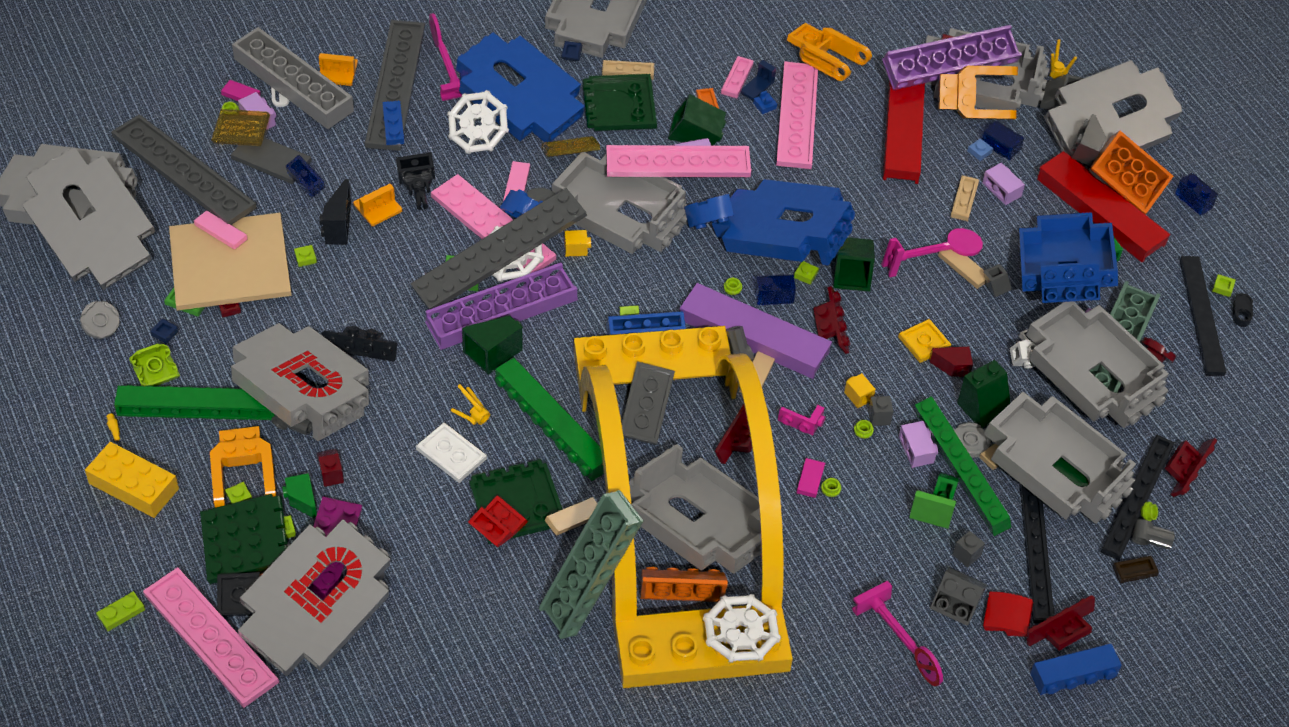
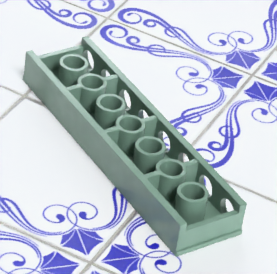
M1125 281L1110 315L1141 342L1161 294L1157 293L1155 296L1129 286V282ZM1099 364L1090 370L1110 391L1114 393L1119 392L1122 384L1104 366Z
M620 490L602 495L539 606V610H545L560 631L558 636L560 639L577 635L643 523L642 518Z

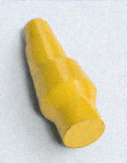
M108 414L106 416L107 426L111 430L114 440L119 441L118 421L115 419L114 414Z

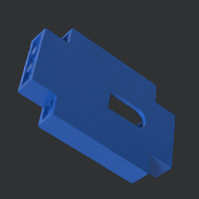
M493 32L457 58L456 70L460 73L461 77L459 92L462 94H472L487 90L501 103L506 104L508 107L506 111L509 133L519 141L533 132L548 145L583 117L585 106L576 99L579 95L581 84L521 36L515 40L512 39L507 44ZM499 62L506 63L525 80L515 87L497 73L493 66ZM483 99L473 100L471 102H473L474 104H482ZM488 101L487 107L492 111L496 110L497 108ZM500 114L497 115L496 118H495V121H496L499 125H500Z
M764 179L756 191L736 189L730 198L734 216L729 217L727 222H712L717 237L722 238L727 252L803 262L811 250H816L819 253L822 265L829 266L853 230L851 221L855 217V212L851 202L843 201L839 188ZM785 210L813 214L811 219L804 222L779 219Z
M1091 212L1037 216V227L1019 228L1022 292L1042 290V303L1100 300V287L1118 286V268L1112 223L1093 224Z

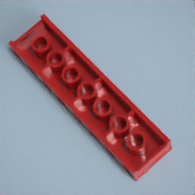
M889 80L883 180L896 178L913 180L915 184L919 182L921 174L925 83L893 90Z
M1061 152L1039 168L1040 171L1037 178L1039 182L1077 212H1092L1093 224L1112 223L1114 238L1121 247L1140 262H1144L1146 257L1160 247L1166 246L1171 235L1111 187L1097 179L1089 170L1071 158L1066 152Z

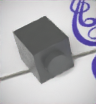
M1000 264L983 271L987 288L994 297L1012 290L1008 273Z
M890 396L871 397L868 413L872 426L891 424L893 407Z
M969 531L956 542L953 556L968 568L981 557L985 543Z

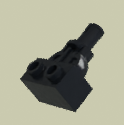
M432 153L396 157L399 184H403L408 189L409 195H413L412 189H414L418 210H422L421 202L423 203V209H427L428 203L425 187L427 193H429L432 180L435 179Z

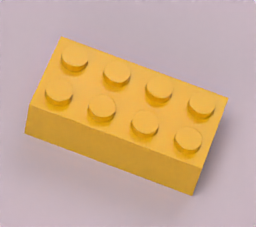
M109 442L85 469L90 485L153 518L157 516L179 490L176 475L112 442Z

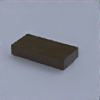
M1152 556L1116 562L1112 566L1120 584L1155 577L1159 574Z

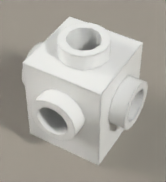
M1031 340L1019 341L1010 348L1013 366H1024L1027 369L1035 367L1029 360L1033 348L1037 345L1031 342Z

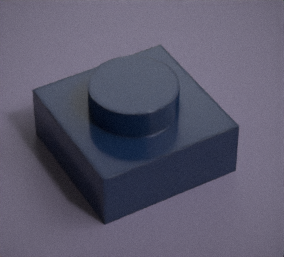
M565 41L561 57L564 60L579 61L583 45L578 42Z
M162 318L150 330L151 336L167 344L178 332V327Z

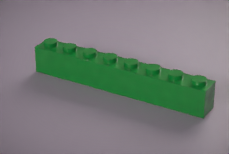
M515 358L495 369L496 384L507 392L511 400H515L519 404L520 409L531 417L535 425H539L542 428L546 437H550L559 450L565 452L569 461L575 463L584 476L593 481L604 474L601 447Z
M118 386L114 403L117 416L272 420L275 415L243 389Z
M931 396L915 404L917 418L919 421H924L926 428L931 433L933 443L937 445L939 452L955 477L959 478L960 485L992 535L996 536L1010 529L1011 520L1009 514L933 397Z

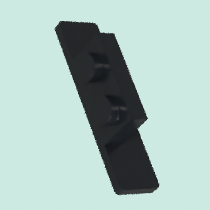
M349 326L342 333L322 332L323 337L346 354L393 362L396 360L398 344L396 342L384 341V333H380L375 329L362 330L357 326Z

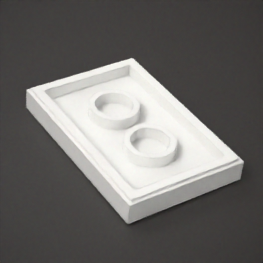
M446 423L441 424L416 445L417 451L458 483L487 459L485 453Z

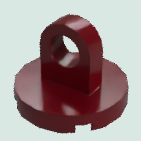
M1144 337L1140 342L1161 363L1164 360L1169 363L1175 361L1176 355L1172 351L1167 353L1165 346L1157 341Z

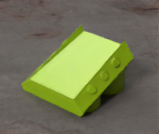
M155 344L136 351L129 358L141 386L155 387L180 376L167 345Z

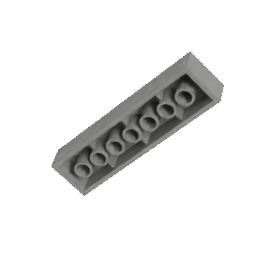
M259 27L232 44L234 59L325 128H331L354 112L353 97Z

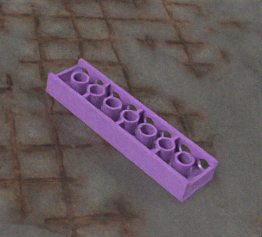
M1011 25L887 52L882 61L892 89L896 90L939 80V74H958L960 70L968 65L1003 66L1018 62L1022 53L1018 51L1011 32Z
M558 263L426 310L425 323L440 350L462 342V328L465 326L509 315L514 320L522 321L577 301V287L570 281L563 269L562 263ZM559 270L557 274L550 276L551 272ZM537 276H542L540 280L534 282ZM525 282L523 286L516 288L519 283ZM508 288L505 293H499L502 289ZM491 294L488 299L482 300L485 295ZM474 300L471 305L465 306L468 301ZM451 307H457L454 311L448 312ZM439 313L437 317L431 319L432 314Z
M696 283L680 307V312L684 311L685 323L696 328L725 326L726 330H728V328L734 326H743L747 344L751 347L753 353L757 354L759 351L774 358L775 363L814 379L815 373L826 355L828 356L832 341L699 283Z

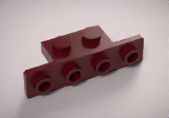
M830 286L828 287L830 301L813 308L818 336L828 339L837 335L840 348L845 354L850 353L848 347L850 340L845 332L847 331V325L843 320L845 314L840 305V301H842L841 295Z
M744 404L716 447L715 453L721 464H726L733 451L750 453L752 450Z
M1215 437L1202 443L1198 451L1187 440L1180 443L1165 467L1178 481L1170 494L1172 497L1180 494L1184 495L1189 491L1190 483L1197 478V472L1206 464L1207 456L1215 449L1214 445L1218 441Z
M1091 595L1083 598L1073 606L1063 609L1062 612L1048 617L1044 622L1032 626L1027 631V644L1032 646L1046 638L1060 651L1092 633V626L1082 617L1094 611L1095 597Z

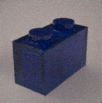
M995 120L984 131L982 140L990 145L994 152L1010 161L1022 149L1025 137Z
M300 155L285 166L287 173L311 199L325 188L323 179Z
M1192 172L1180 180L1175 195L1201 216L1213 208L1218 193Z
M794 275L756 277L755 296L757 305L794 304L796 293Z

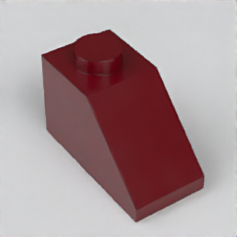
M969 346L931 349L929 362L949 376L964 377L972 371L973 361Z
M337 450L317 452L324 487L344 483Z

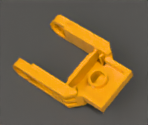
M804 23L788 34L787 41L796 47H800L799 55L803 62L838 81L848 78L851 71L840 59L827 53L828 49L859 65H865L872 58L869 48L832 28L818 30ZM859 52H863L866 59H862ZM838 68H842L845 74L841 75Z
M968 65L960 70L958 74H939L938 109H956L962 118L1016 119L1017 110L974 109L976 104L975 75L1018 76V67Z
M259 426L219 431L220 442L210 451L215 508L225 506L224 466L234 467L262 462L265 495L272 494L275 497L276 486L271 444L260 438Z

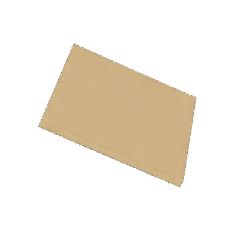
M273 213L243 217L232 224L233 227L245 233L248 239L235 250L201 230L194 223L169 226L177 311L292 296L281 214Z

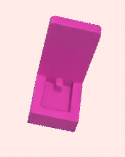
M817 405L811 417L807 418L781 407L778 421L813 436L818 426L822 427L826 417L823 416L825 408Z

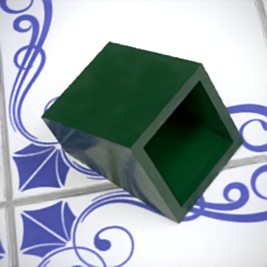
M689 94L673 115L668 139L690 142L708 138L711 146H714L723 137L722 129L726 124V112Z
M847 237L835 256L833 288L870 292L875 261L874 240Z
M510 315L465 326L462 328L463 353L489 375L523 350V327L518 320H514Z
M996 360L964 376L957 404L972 421L984 429L1011 403L1007 372Z

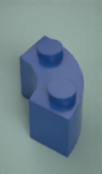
M520 189L518 191L510 190L500 209L516 219L543 201H535Z
M729 194L684 207L689 228L695 227L696 230L706 228V224L718 221V223L727 222L729 217L734 216Z

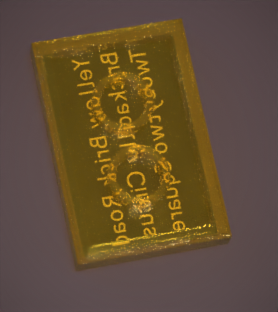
M221 109L211 141L217 144L261 146L270 114L265 111Z
M593 136L541 143L542 150L547 157L600 150V143Z

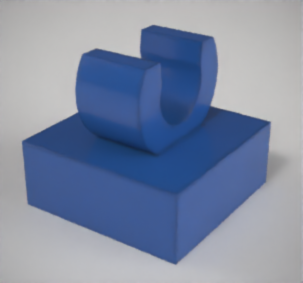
M767 91L761 92L760 96L753 100V104L761 114L777 109V103Z

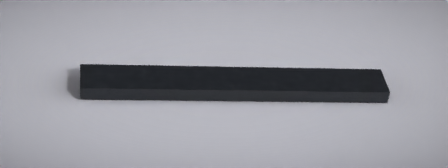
M1181 256V268L1206 376H1225L1226 368L1199 256Z
M1156 435L1132 485L1133 491L1126 498L1101 553L1120 561L1133 533L1135 521L1141 516V508L1148 501L1175 442Z
M1020 484L1030 597L1033 600L1032 618L1033 623H1042L1048 617L1054 616L1043 501Z

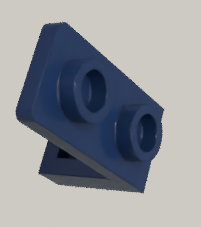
M764 60L759 62L757 76L741 89V93L751 100L759 97L761 92H764L775 82L776 67Z

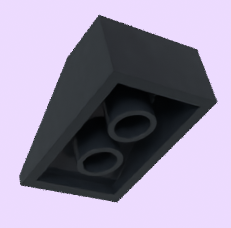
M345 179L324 205L323 214H320V225H323L321 226V237L325 238V244L348 245L351 213L349 179Z

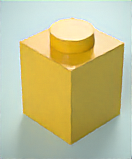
M587 230L565 231V256H588V248H591V237H587Z
M861 373L850 377L846 381L844 393L857 408H860L870 402L871 397H874L876 389Z

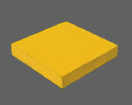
M930 319L902 331L898 335V338L919 363L929 359L932 348L951 347V343Z

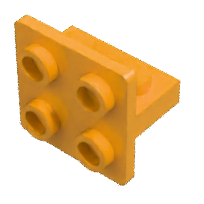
M320 53V73L336 85L352 86L358 60L354 59V56Z
M391 184L353 201L354 207L371 226H375L402 212V207L395 201L394 187Z

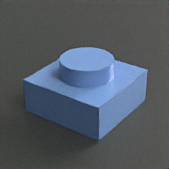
M978 139L968 147V152L979 161L983 160L993 151V148L982 139Z

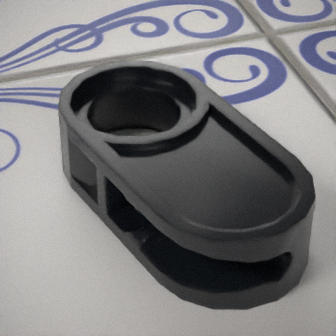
M1240 293L1233 302V321L1240 327H1246L1253 318V300L1248 294ZM1238 315L1246 316L1247 320L1240 319Z

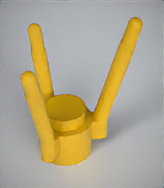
M1060 39L1057 40L1055 58L1054 53L1051 54L1049 76L1054 79L1068 74L1069 69L1077 59L1075 56L1066 68L1062 62L1058 61Z
M459 384L458 388L473 404L470 410L471 417L454 408H451V412L470 421L473 425L476 423L479 425L484 424L490 417L489 411L482 405L470 387H466L465 390Z

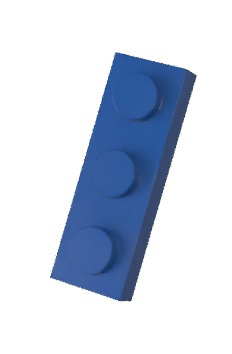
M400 101L382 102L386 145L404 144Z

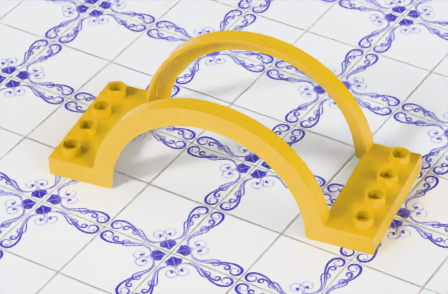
M725 326L574 338V359L582 412H586L589 393L597 421L606 493L620 490L630 504L631 496L625 444L614 385L632 383L638 361L675 371L673 380L726 375L725 386H729L731 399H736L738 386L740 387L750 431L758 489L762 549L761 602L770 609L776 610L778 632L781 636L780 642L776 643L764 655L763 660L733 661L731 663L726 657L706 644L707 637L703 616L711 609L637 616L636 563L633 538L612 574V619L622 688L790 672L793 658L782 609L784 562L778 472L767 406L757 371L751 359L744 353L731 354ZM744 605V606H734V607H732V608H733V609L746 608L747 605ZM751 606V609L755 610L758 616L761 617L764 615L755 607ZM725 608L716 616V618L721 619L724 616L725 612H727ZM769 622L763 623L764 632L770 633ZM714 625L716 636L720 635V628ZM744 626L736 627V629H740V632H744L747 629ZM766 640L758 641L756 647L760 648ZM720 642L729 650H732L729 643ZM737 650V652H751V650Z

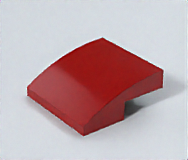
M498 495L485 509L481 507L468 521L472 527L497 548L512 538L528 522Z
M989 591L983 625L985 631H1006L1007 636H1027L1033 600L1020 595Z

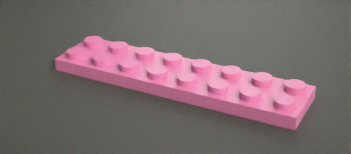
M784 61L776 166L812 168L818 69L809 64Z
M606 145L607 177H751L749 146Z
M458 174L431 192V197L481 239L487 237L494 230L495 226H505L513 221L510 216ZM542 244L544 260L530 273L541 270L555 261L556 254ZM528 259L527 263L523 266V268H525L533 259Z
M178 567L143 590L144 596L243 708L279 683L275 674Z

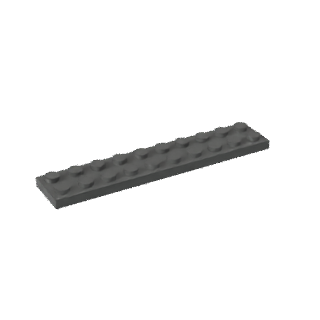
M391 20L366 135L365 148L401 151L402 144L386 145L382 102L400 101L404 134L425 30V23Z
M140 114L111 131L114 139L199 205L227 224H234L257 208L253 200Z
M565 188L410 284L428 310L446 304L587 216V213L570 191Z

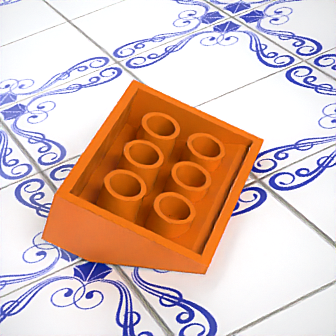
M1121 130L1109 138L1091 167L1093 172L1144 214L1149 211L1174 177Z
M647 567L642 569L640 599L719 602L721 600L720 597L726 593L728 580L725 572H720L717 569L701 572L695 568L679 571L678 568L658 570L656 567Z

